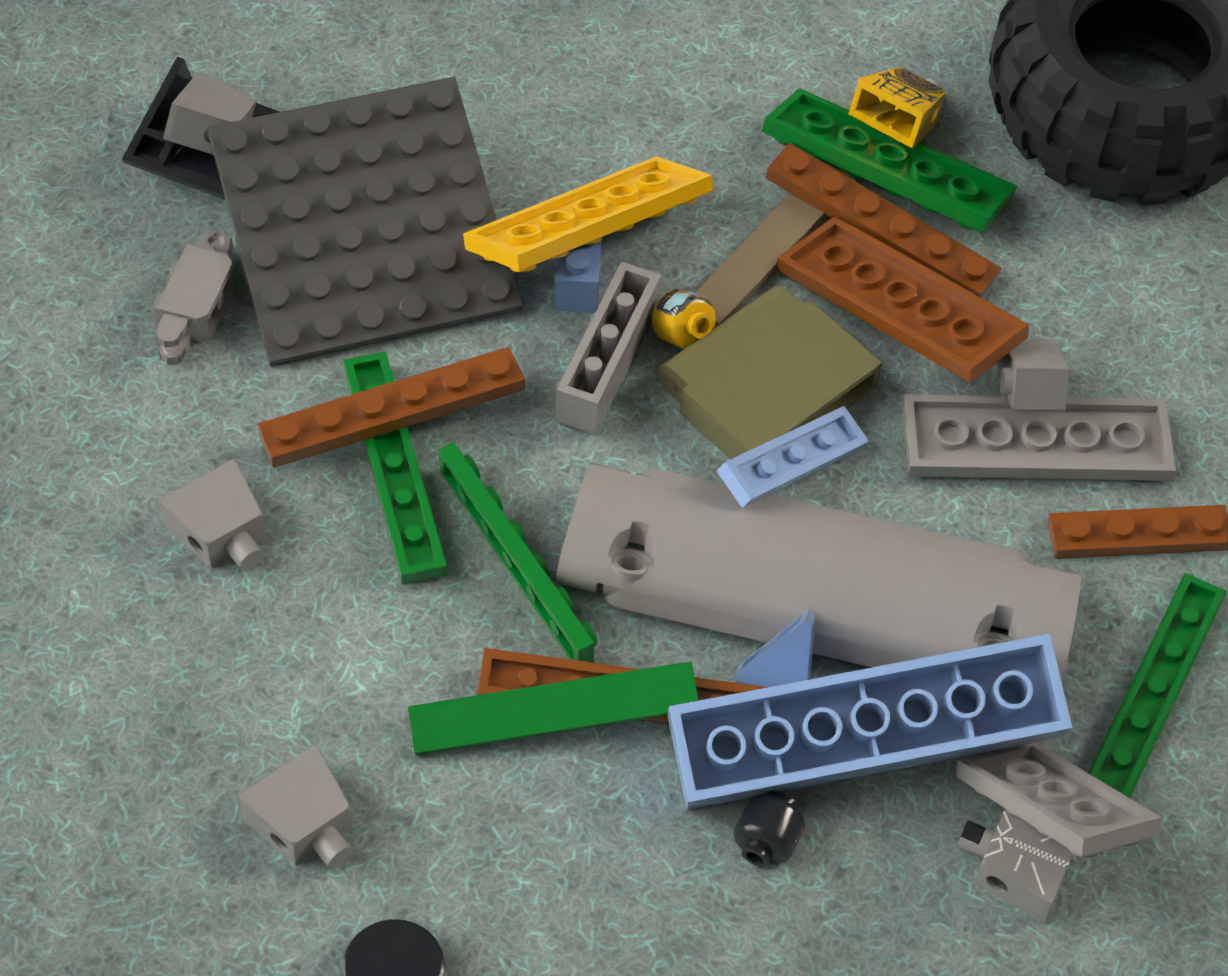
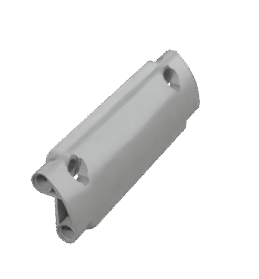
M592 462L586 471L575 502L556 573L557 584L597 593L600 584H604L603 594L606 601L617 608L766 643L810 608L816 615L812 653L868 667H878L1050 634L1062 684L1074 631L1082 574L1040 565V567L1034 566V563H1031L1023 553L1004 547L775 495H768L742 508L726 484L661 469H650L642 474L636 473L634 475L631 474V471ZM629 542L644 545L645 549L640 551L627 548ZM991 626L1008 629V635L991 632Z

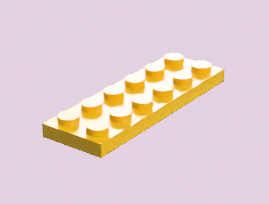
M656 156L463 233L465 250L483 256L485 260L495 261L510 267L515 272L531 271L536 268V264L545 260L564 257L569 254V250L584 244L598 243L605 235L615 231L629 230L634 227V223L646 218L660 217L670 208L695 202L697 197L713 191L712 175Z

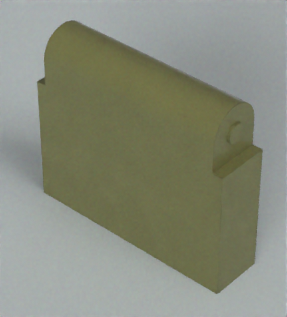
M774 286L716 326L710 333L662 364L658 368V377L663 388L681 404L680 414L729 459H732L842 406L848 409L878 386L882 362L813 302L807 300L802 304L785 288Z

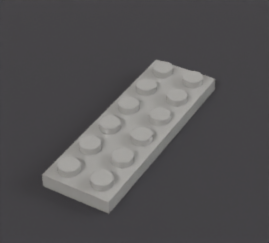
M904 394L902 409L908 476L1173 481L1176 473L1165 399L1067 397L1066 411L1013 410L1007 396Z

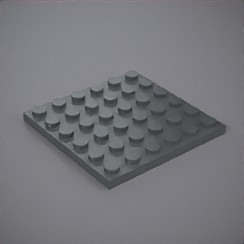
M455 76L208 127L210 143L270 366L521 311L522 304L510 267L495 261L485 260L483 256L465 250L463 233L496 221L497 218Z

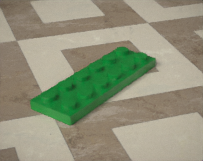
M798 88L765 118L761 131L774 137L780 144L787 146L790 142L820 161L829 162L846 170L849 175L855 178L873 182L883 187L885 191L892 195L906 197L919 203L927 211L941 213L956 220L964 228L978 230L982 233L1010 203L1017 188L1015 184L921 142L914 148H910L849 115L848 109L801 88Z

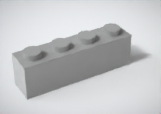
M620 262L556 389V422L595 435L597 434L652 322L653 308L660 297L661 274Z

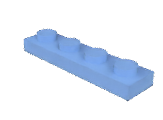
M842 406L726 461L717 470V473L743 508L857 452L869 440L845 406Z

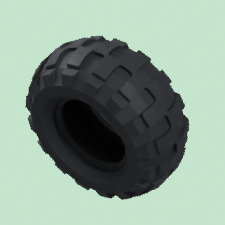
M1007 0L1000 12L997 29L994 33L989 56L991 71L988 81L997 113L1001 116L1002 124L1006 125L1007 132L1013 139L1012 143L1026 159L1040 158L1042 168L1045 169L1044 175L1065 187L1072 181L1091 188L1089 197L1115 203L1118 195L1137 196L1140 205L1163 204L1167 198H1172L1177 191L1189 198L1208 190L1210 186L1219 183L1224 177L1228 176V0ZM1111 48L1131 49L1148 53L1169 63L1186 79L1187 83L1178 87L1159 90L1138 89L1126 86L1099 73L1087 62L1083 55Z

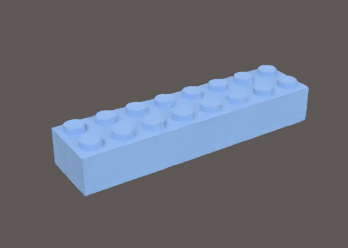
M1050 634L669 706L668 721L686 810L752 798L753 796L766 794L770 791L783 792L1062 738L1072 729Z

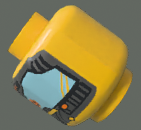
M673 289L665 292L658 299L652 313V326L656 335L666 343L681 349L687 348L698 339L710 333L714 329L716 322L715 309L711 302L703 296L685 289Z

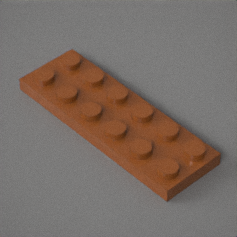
M836 216L777 258L779 272L969 383L973 382L1028 338L1029 324Z

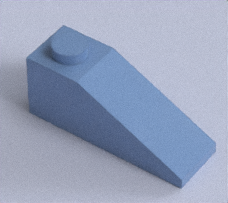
M602 240L595 244L581 245L569 250L568 255L557 258L554 310L596 312Z

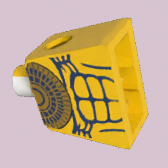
M897 67L859 78L848 114L910 148H914L935 127L946 92L933 79H923L904 68Z

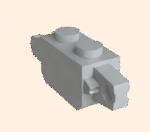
M207 231L197 246L187 244L180 259L173 260L168 275L169 282L164 292L159 291L153 303V315L158 320V329H156L155 335L157 343L161 344L159 345L158 353L160 360L166 362L167 365L178 364L179 361L182 362V358H184V354H187L192 342L201 344L212 339L236 288L233 277V262L230 259L233 249L232 236Z

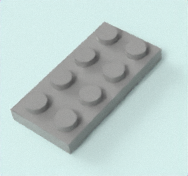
M1038 743L985 752L957 760V778L973 787L978 794L987 796L1004 807L1008 813L1016 815L1034 826L1039 833L1049 836L1064 845L1076 856L1094 857L1099 852L1120 846H1133L1138 841L1160 835L1162 817Z

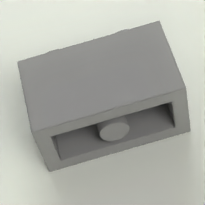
M1026 339L993 365L994 379H999L1001 394H1006L1013 410L1066 411L1070 368L1054 339Z

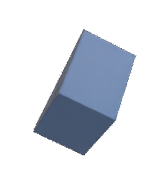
M809 608L740 663L734 674V679L741 684L763 687L810 680L816 617L812 610Z

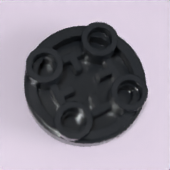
M401 919L379 921L360 931L347 947L342 966L343 976L445 975L443 952L435 937L424 927Z

